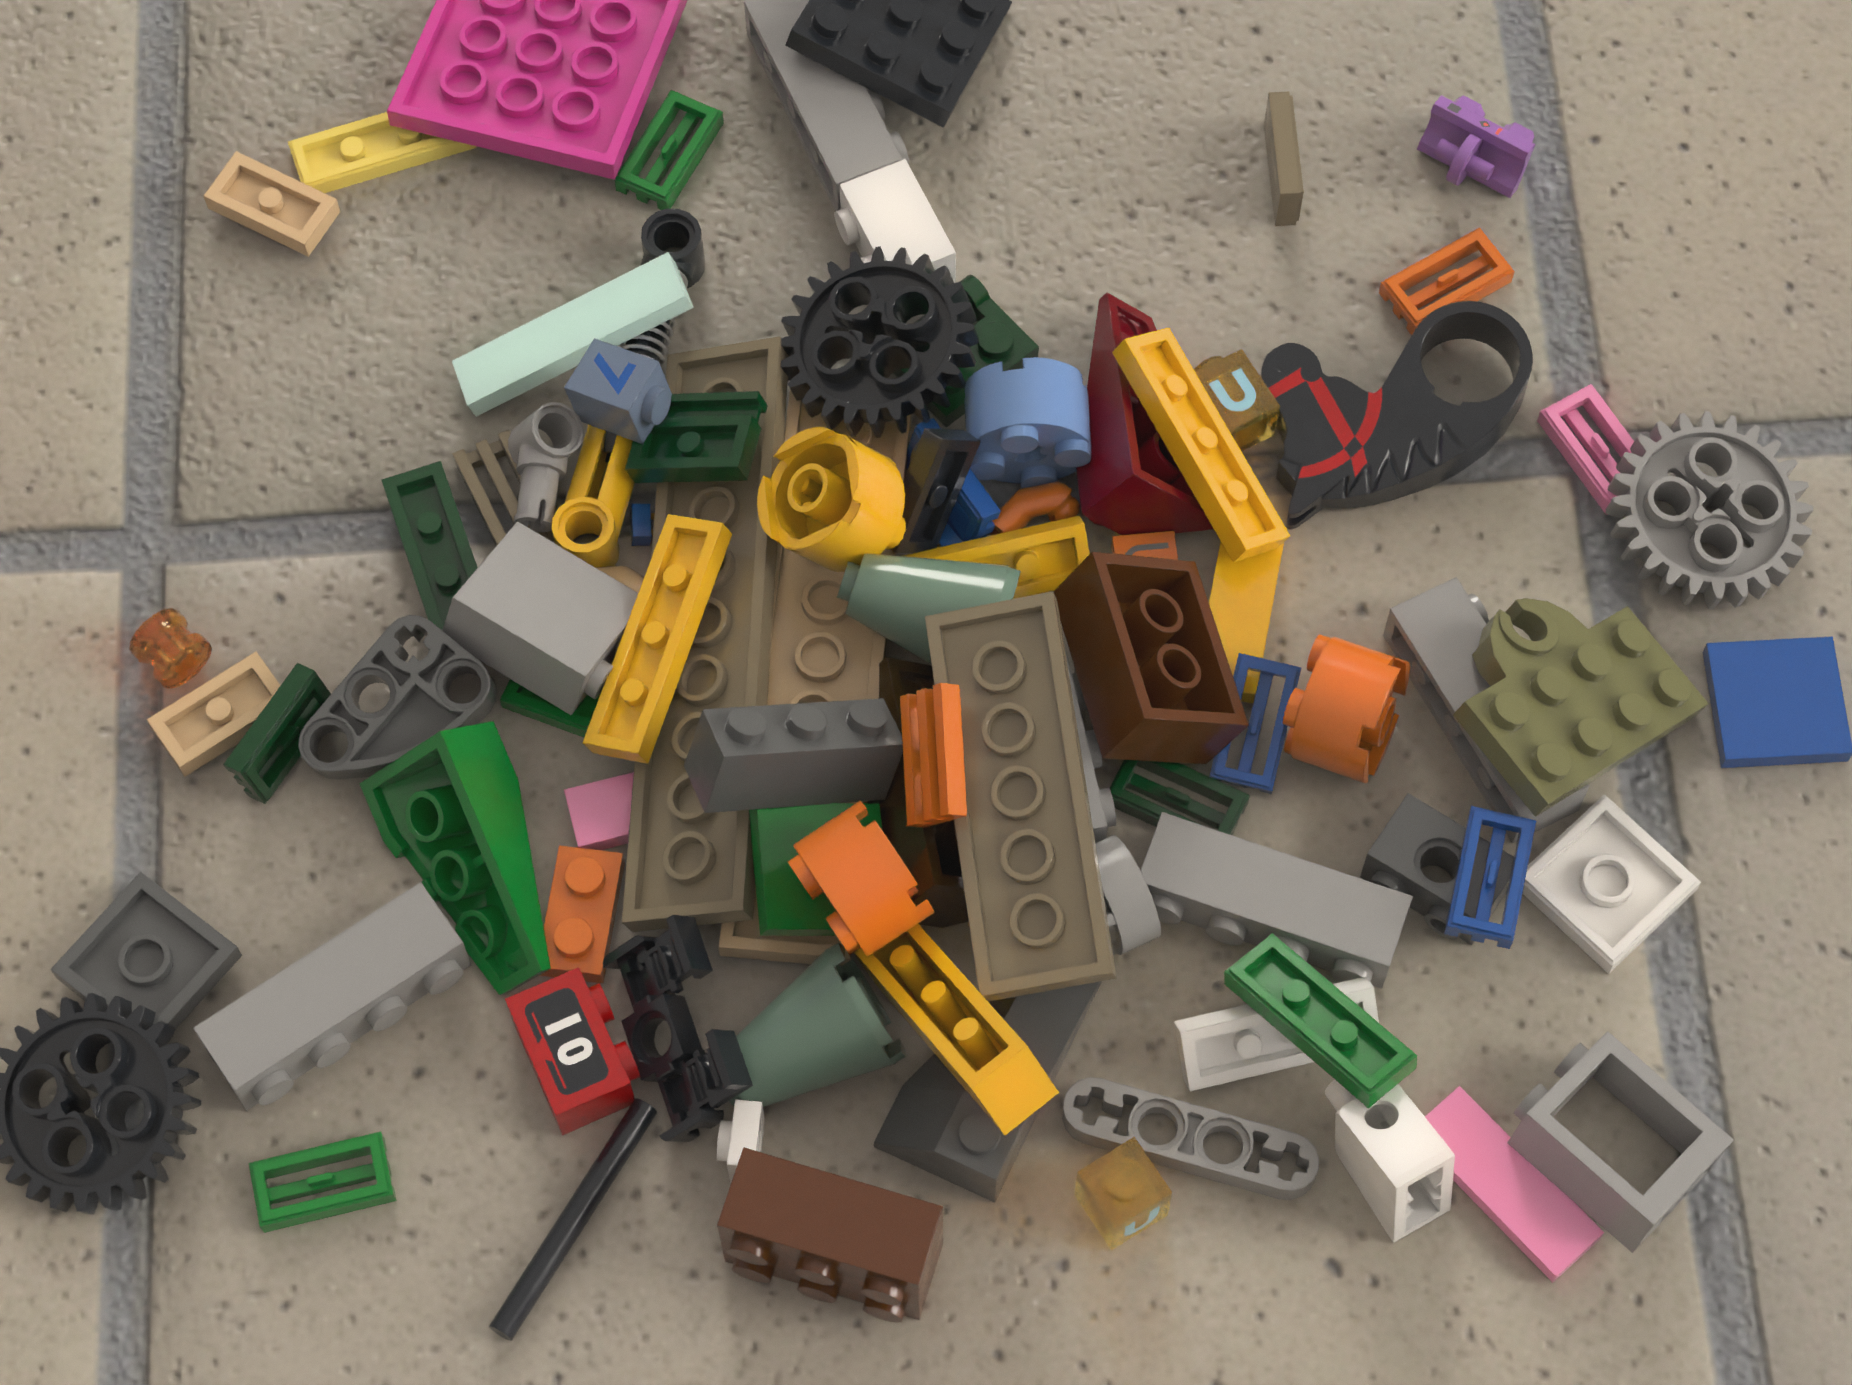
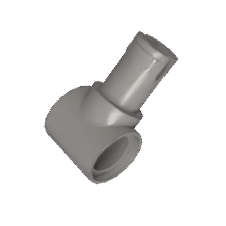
M550 402L542 405L520 422L511 431L508 439L509 453L517 464L516 470L518 474L521 475L514 524L518 521L528 527V523L531 521L530 529L535 532L542 533L552 530V519L555 513L559 481L566 477L568 457L580 447L584 437L583 425L579 416L572 408L562 403ZM538 429L544 431L550 437L553 448L543 442Z

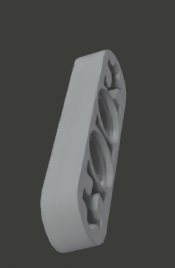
M1088 1077L1078 1080L1068 1089L1064 1097L1062 1120L1065 1129L1074 1139L1090 1146L1283 1200H1293L1306 1194L1311 1189L1319 1170V1156L1316 1148L1307 1138L1294 1132L1103 1078ZM1090 1097H1097L1103 1100L1102 1111L1117 1117H1122L1123 1104L1133 1106L1128 1119L1127 1136L1116 1134L1119 1126L1118 1119L1099 1116L1095 1125L1084 1123L1083 1111L1075 1108V1105L1087 1106ZM1149 1114H1164L1174 1122L1177 1133L1168 1144L1161 1146L1152 1145L1140 1136L1138 1130L1140 1121ZM1218 1131L1228 1132L1239 1141L1241 1154L1234 1162L1218 1164L1210 1160L1205 1154L1203 1148L1204 1140L1212 1133ZM1253 1142L1264 1143L1260 1154L1262 1158L1280 1161L1284 1152H1291L1297 1155L1296 1166L1306 1170V1173L1296 1171L1292 1175L1291 1181L1283 1180L1278 1177L1279 1167L1277 1165L1262 1160L1258 1162L1256 1173L1246 1171L1253 1153Z

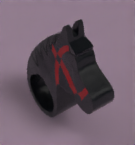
M1461 301L1444 305L1431 312L1420 322L1383 386L1378 391L1372 393L1361 389L1344 378L1326 376L1314 352L1298 343H1285L1268 353L1261 369L1259 401L1278 430L1284 444L1283 458L1278 461L1276 479L1292 495L1288 509L1287 528L1295 529L1323 508L1346 509L1366 507L1422 491L1455 476L1484 456L1507 431L1522 405L1532 371L1533 354L1528 336L1521 325L1507 312L1487 303ZM1454 339L1476 340L1491 346L1502 355L1510 367L1513 383L1503 393L1492 399L1481 402H1462L1460 406L1454 405L1434 394L1435 387L1427 379L1421 360L1432 348L1443 342Z

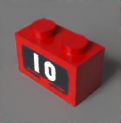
M578 967L505 999L513 1024L562 1136L627 1108L632 1104L635 1097L630 1082L641 1076L626 1041L624 1040L613 1045L605 1027L606 1023L615 1020L600 983L588 988Z

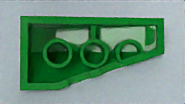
M494 721L439 731L359 783L383 842L395 858L406 857L423 879L421 883L435 902L439 901L456 923L455 931L463 941L466 952L499 995L509 993L551 969L519 779Z

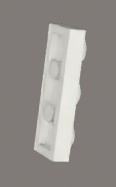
M1367 976L1333 984L1379 1023L1374 986ZM1248 1004L1174 1021L1183 1079L1189 1091L1314 1062Z

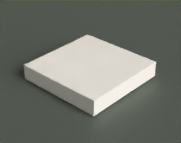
M1604 794L1528 865L1522 894L1609 974L1698 889L1701 882Z

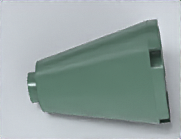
M864 554L861 565L848 561L837 598L849 602L846 615L932 665L925 616L1013 599L1021 571L1008 567L1009 565Z
M841 943L826 949L736 1035L753 1086L729 1100L733 1106L735 1099L762 1102L763 1107L894 1065L907 1057L900 1038L893 1042V1039L886 1030L885 1026L890 1024L891 1021L855 961L852 959L844 965L840 964L845 960V948Z

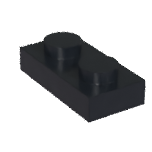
M924 429L921 439L912 450L910 466L903 480L905 504L902 517L906 523V531L903 539L897 546L891 549L895 553H917L937 548L981 441L964 430Z

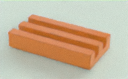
M1479 227L1382 281L1379 294L1385 302L1391 300L1394 304L1392 311L1399 320L1403 317L1408 322L1406 329L1412 335L1420 322L1434 310L1455 302H1477L1511 283L1515 271ZM1478 250L1482 254V256L1458 269L1455 268L1440 276L1437 281L1410 296H1407L1404 292ZM1493 268V270H1491V271L1485 273L1484 275H1482V276L1478 277L1477 279H1475V280L1469 282L1468 284L1462 286L1461 288H1459V289L1453 291L1452 293H1450V294L1444 296L1443 298H1441V299L1437 300L1436 302H1434V303L1428 305L1427 307H1425V308H1423V309H1421V310H1418L1419 308L1425 306L1426 304L1432 302L1433 300H1435V299L1441 297L1442 295H1444V294L1450 292L1451 290H1453V289L1457 288L1458 286H1460V285L1466 283L1467 281H1469V280L1475 278L1476 276L1482 274L1483 272H1485V271H1487V270Z
M939 683L933 685V689L924 688L916 691V694L900 696L907 826L926 828L967 816L959 685Z

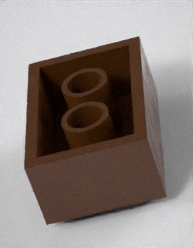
M1091 552L1053 591L1057 598L1060 621L1102 758L1207 764L1249 726L1195 561Z
M743 1147L717 1227L725 1262L733 1264L732 1271L739 1276L760 1283H770L773 1276L797 1283V1290L812 1299L835 1303L837 1297L841 1296L864 1303L863 1311L873 1317L899 1323L902 1322L903 1316L920 1320L943 1246V1206Z

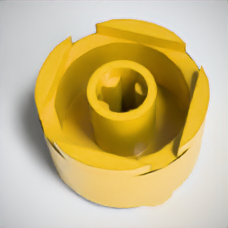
M812 427L798 432L785 441L773 456L780 461L771 479L764 475L762 477L757 495V511L764 532L784 548L831 571L845 572L848 561L861 565L864 554H881L885 549L888 550L897 546L903 539L906 531V523L902 517L905 504V490L897 465L890 458L847 435L824 427Z

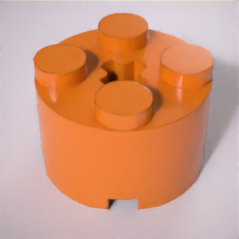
M1319 634L1313 643L1307 661V670L1312 672L1306 689L1305 691L1299 688L1293 690L1284 712L1283 725L1290 727L1284 744V752L1290 754L1293 759L1366 784L1368 783V774L1374 776L1393 736L1399 714L1394 713L1396 698H1393L1392 694L1395 692L1405 696L1409 682L1410 663L1337 637L1330 638Z
M858 801L795 843L793 847L798 855L787 862L812 900L824 892L836 910L825 919L847 953L851 955L861 948L866 957H869L935 912L927 899L915 906L910 897L918 893L916 880L877 822L874 820L865 827L861 825L859 821L868 816L865 805Z

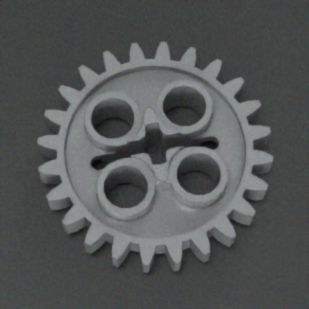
M1705 411L1696 427H1693L1690 419L1685 413L1679 414L1672 425V430L1662 421H1659L1653 427L1649 437L1640 434L1630 448L1632 453L1625 452L1616 466L1620 473L1615 474L1607 489L1616 497H1613L1607 506L1606 514L1622 519L1616 523L1610 532V536L1615 539L1630 540V544L1621 555L1623 561L1639 557L1642 559L1644 565L1637 576L1640 581L1654 573L1662 577L1658 594L1663 596L1676 585L1682 588L1681 597L1683 605L1688 606L1698 592L1704 594L1708 609L1714 610L1724 593L1734 608L1740 607L1747 598L1748 591L1759 600L1771 588L1770 583L1779 586L1790 573L1788 567L1794 568L1804 555L1799 546H1803L1811 536L1812 530L1801 523L1805 522L1813 512V506L1796 500L1809 487L1808 482L1789 480L1788 476L1798 464L1797 461L1793 459L1778 463L1774 455L1779 450L1781 442L1776 440L1762 447L1757 443L1760 432L1759 426H1753L1745 435L1737 433L1736 416L1731 415L1722 428H1717L1711 413ZM1696 462L1706 463L1711 466L1717 473V477L1703 473L1696 465ZM1668 473H1674L1676 476H1668ZM1659 500L1668 503L1674 508L1677 515L1672 516L1663 513L1656 506L1655 501ZM1742 504L1751 505L1758 509L1763 519H1756L1748 515L1743 509ZM1709 507L1714 511L1712 513H1709L1705 509ZM1701 543L1712 544L1718 548L1723 559L1713 558L1703 550ZM1743 543L1750 544L1751 547L1747 548L1743 546Z

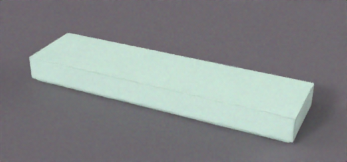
M669 252L456 358L452 363L466 404L477 417L578 366L594 338L618 346L694 307L678 267Z

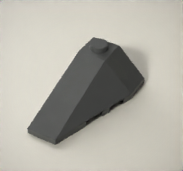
M1102 981L989 1001V1003L1026 1043L1053 1083ZM933 1054L902 1085L874 1141V1147L995 1203L1041 1108L1007 1135H1004L940 1059Z

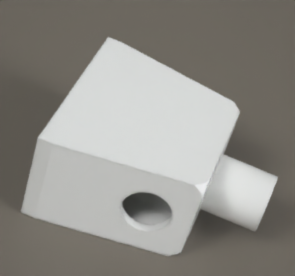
M1333 1080L1326 1088L1325 1096L1337 1111L1335 1113V1150L1393 1243L1450 1211L1455 1154L1400 1085L1397 1084L1368 1109L1341 1084Z

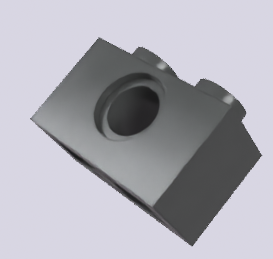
M1407 793L1368 851L1360 878L1413 896L1410 908L1423 915L1425 922L1432 930L1448 939L1455 940L1459 937L1473 945L1474 941L1470 940L1471 935L1459 933L1457 937L1444 934L1465 827ZM1480 836L1463 916L1475 918L1490 844L1489 841ZM1504 850L1502 851L1490 917L1508 891L1514 856ZM1426 866L1441 867L1449 873L1452 880L1446 883L1433 882L1425 877L1421 869Z

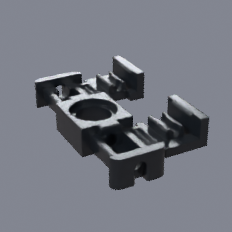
M672 915L666 919L669 930L658 937L634 936L605 956L603 968L620 969L634 1013L621 1022L639 1070L641 1081L658 1082L672 1124V1128L659 1136L663 1141L690 1142L700 1136L698 1128L712 1129L723 1120L724 1110H715L714 1108L725 1104L752 1087L753 1084L735 1032L712 1029L705 1033L709 1046L706 1049L707 1053H705L685 996L675 994L684 990L681 982L693 975V978L701 979L712 972L713 969L695 917ZM663 1021H666L670 1027L672 1037L667 1052L661 1056L655 1047L654 1039L658 1026Z

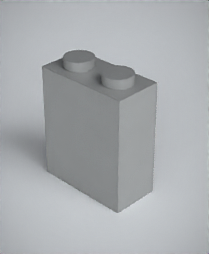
M517 521L454 595L442 631L476 659L572 715L587 695L593 699H597L600 696L606 678L614 667L612 662L638 593Z

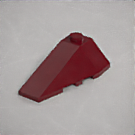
M1107 292L1099 299L1087 384L1091 461L1084 466L1076 467L1082 515L1094 524L1104 526L1120 535L1174 531L1177 534L1214 530L1112 353L1126 338L1157 331L1152 317Z

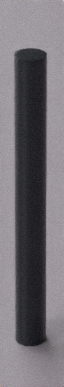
M638 1098L634 1099L495 1315L489 1328L509 1341H512L656 1116L657 1111L650 1104Z

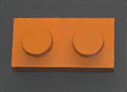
M559 845L544 922L551 969L539 976L557 977L579 967L586 982L604 983L606 968H603V960L610 950L625 866L623 853Z

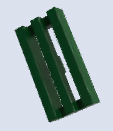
M299 663L294 666L223 764L229 772L235 774L233 778L237 783L245 787L244 792L249 797L263 804L269 801L300 758L301 753L298 746L300 733L305 724L331 695L313 669Z
M1124 760L1109 788L1115 809L1157 827L1162 812L1194 823L1197 822L1125 790L1126 787L1229 835H1233L1238 825V820L1241 814L1244 813L1250 797L1249 794L1183 764L1173 762ZM1136 766L1228 807L1226 814L1195 801L1180 791L1162 786L1134 773Z

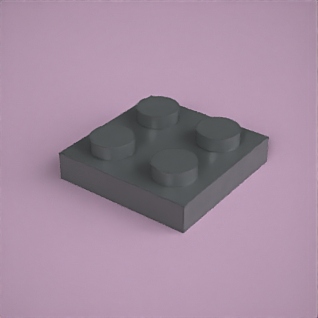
M140 872L50 970L60 982L84 1001L88 993H94L105 998L107 1006H109L115 996H119L132 1002V1012L139 1005L156 1012L153 1025L163 1021L177 1029L241 958L242 954L235 944Z

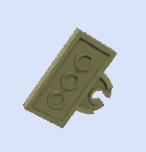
M1524 598L1515 600L1505 612L1499 609L1483 628L1478 648L1472 654L1479 674L1487 681L1490 687L1466 700L1455 711L1453 716L1536 817L1690 721L1709 703L1628 606L1588 629L1570 612L1548 601ZM1513 625L1522 629L1531 640L1520 636L1513 628Z

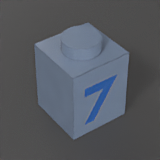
M595 338L564 387L572 407L581 422L640 444L644 443L653 426L660 424L665 419L670 408L672 396L659 361Z

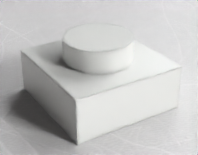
M735 1099L733 1120H721L717 1141V1161L727 1162L730 1183L732 1182L743 1147L762 1152L765 1129L762 1102Z

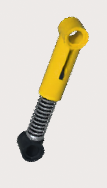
M674 208L663 209L651 215L642 227L641 241L644 255L641 265L667 253L665 252L666 249L672 247L683 248L674 253L669 252L678 267L686 289L692 287L700 280L705 270L702 232L697 219L689 212ZM678 316L619 346L657 360L660 365L664 364L665 358L663 356L668 352L666 346L670 345L671 340L669 337L673 336L672 328L676 326L674 319ZM588 424L565 503L557 509L552 519V533L555 544L595 568L615 566L619 559L620 547L618 538L635 484L625 470L633 441ZM586 533L599 536L596 540L587 544L573 542L578 536Z

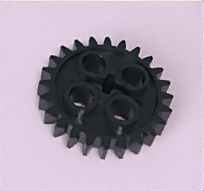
M881 246L875 247L871 262L863 263L857 252L853 251L850 253V268L843 271L837 264L831 261L827 263L831 277L829 280L823 282L812 276L807 279L813 291V295L810 298L800 295L792 297L791 300L800 316L782 317L781 322L789 336L781 338V346L789 357L780 362V367L787 374L788 380H790L788 386L796 401L802 400L811 418L821 413L828 429L833 430L844 419V424L850 436L856 437L863 424L869 423L875 437L881 438L885 423L894 420L898 430L901 433H905L907 431V416L913 413L925 423L930 421L926 406L932 401L948 408L951 404L944 389L947 386L965 388L966 382L958 368L974 367L976 364L974 355L969 347L979 343V336L973 325L977 318L971 303L967 302L968 297L961 282L954 283L949 269L945 265L934 271L929 255L925 253L912 265L907 250L903 247L897 251L892 261L886 260ZM868 305L862 312L849 314L856 307ZM926 315L917 323L906 324L914 316ZM850 359L843 367L831 369L837 361ZM909 368L908 372L896 379H888L893 372Z
M88 993L83 1009L77 1001L65 997L61 998L60 1018L52 1012L39 1008L36 1010L39 1030L33 1032L19 1025L14 1028L16 1036L22 1044L17 1052L7 1048H0L1 1059L9 1065L5 1073H0V1139L4 1140V1143L0 1145V1163H14L5 1179L8 1183L19 1186L29 1183L26 1191L27 1198L43 1202L50 1196V1208L67 1212L74 1202L77 1212L94 1215L99 1200L104 1208L118 1211L122 1207V1190L130 1197L143 1200L147 1198L146 1187L143 1181L146 1176L164 1183L169 1179L166 1170L161 1164L165 1156L184 1160L186 1154L174 1141L177 1134H196L197 1128L182 1120L183 1111L201 1106V1100L184 1094L183 1087L193 1083L200 1077L199 1073L194 1070L177 1066L191 1051L189 1047L178 1042L168 1044L176 1029L163 1021L153 1025L156 1012L142 1005H139L132 1012V1002L119 996H115L109 1006H107L105 998L94 993ZM112 1042L115 1048L114 1060L110 1067L98 1073L96 1057L100 1049ZM69 1052L75 1074L70 1073L64 1063V1056ZM55 1077L57 1083L56 1095L49 1105L41 1108L39 1092L46 1081ZM85 1089L98 1093V1096L91 1100ZM142 1099L145 1107L144 1117L137 1127L128 1131L125 1124V1114L133 1102ZM91 1107L96 1118L86 1115L84 1112ZM107 1133L114 1136L119 1146V1151L116 1155L112 1156V1146ZM83 1134L87 1143L86 1152L77 1164L71 1166L67 1157L68 1148L77 1136Z

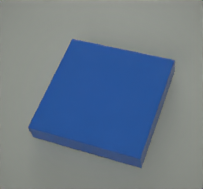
M1833 636L1706 644L1702 653L1721 768L1849 761L1852 756V742Z

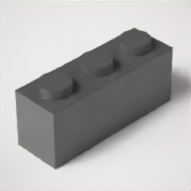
M883 698L702 709L684 767L704 813L885 800L903 754L902 735Z

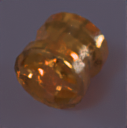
M174 608L163 609L143 622L134 633L129 646L131 654L140 663L151 664L154 667L153 675L155 679L168 689L179 687L196 676L206 665L212 651L209 641L202 634L191 633L187 629L188 622L186 618Z

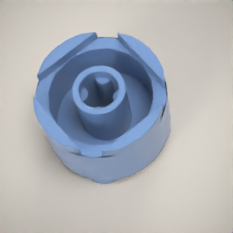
M1038 357L1022 358L1023 369L1003 371L1001 361L981 368L967 380L964 400L965 429L967 433L981 441L970 466L978 480L1020 483L1021 488L1056 482L1059 478L1076 472V467L1084 466L1091 461L1087 385H1083L1082 374L1077 368L1058 360Z

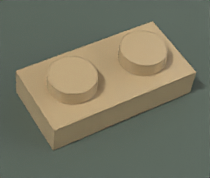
M237 151L204 194L208 209L308 257L340 213L336 198Z
M256 651L151 716L147 721L183 776L186 777L237 745L281 685Z

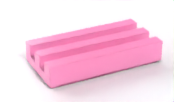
M1590 384L1541 410L1537 422L1606 514L1607 506L1616 495L1607 490L1610 483L1597 465L1610 482L1615 474L1620 472L1616 469L1617 462L1609 453L1608 446L1598 433H1594L1576 408L1584 407L1621 458L1625 452L1632 453L1630 448L1634 440L1593 385ZM1563 419L1566 421V423H1567V424L1569 425V427L1572 429V431L1574 432V434L1571 432V430H1570V429L1568 428V426L1565 424V422L1563 421ZM1580 442L1583 444V446H1584V447L1586 448V450L1589 452V454L1591 455V457L1588 455V453H1587V452L1585 451V449L1582 447V445L1580 444Z

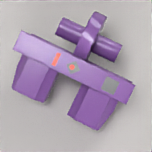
M1441 95L1433 104L1429 123L1417 150L1448 165L1449 170L1446 180L1454 185L1459 186L1468 176L1511 198L1518 189L1535 144L1532 143L1534 139L1533 131L1516 122L1506 124L1504 128L1484 118L1485 112L1481 104L1464 95L1454 102Z

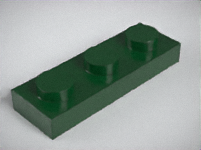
M438 461L382 479L381 481L427 618L443 630L452 598L478 567L442 463Z

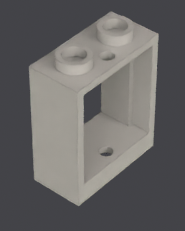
M1607 1031L1590 1049L1579 1043L1569 1052L1555 1069L1554 1073L1561 1079L1550 1090L1539 1083L1522 1100L1513 1113L1521 1122L1507 1143L1633 1253L1713 1168L1734 1139ZM1592 1077L1681 1153L1679 1158L1643 1195L1554 1118L1563 1106Z

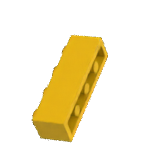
M919 924L869 957H866L861 948L854 952V955L880 991L1004 1135H1007L1059 1093L1026 1043Z

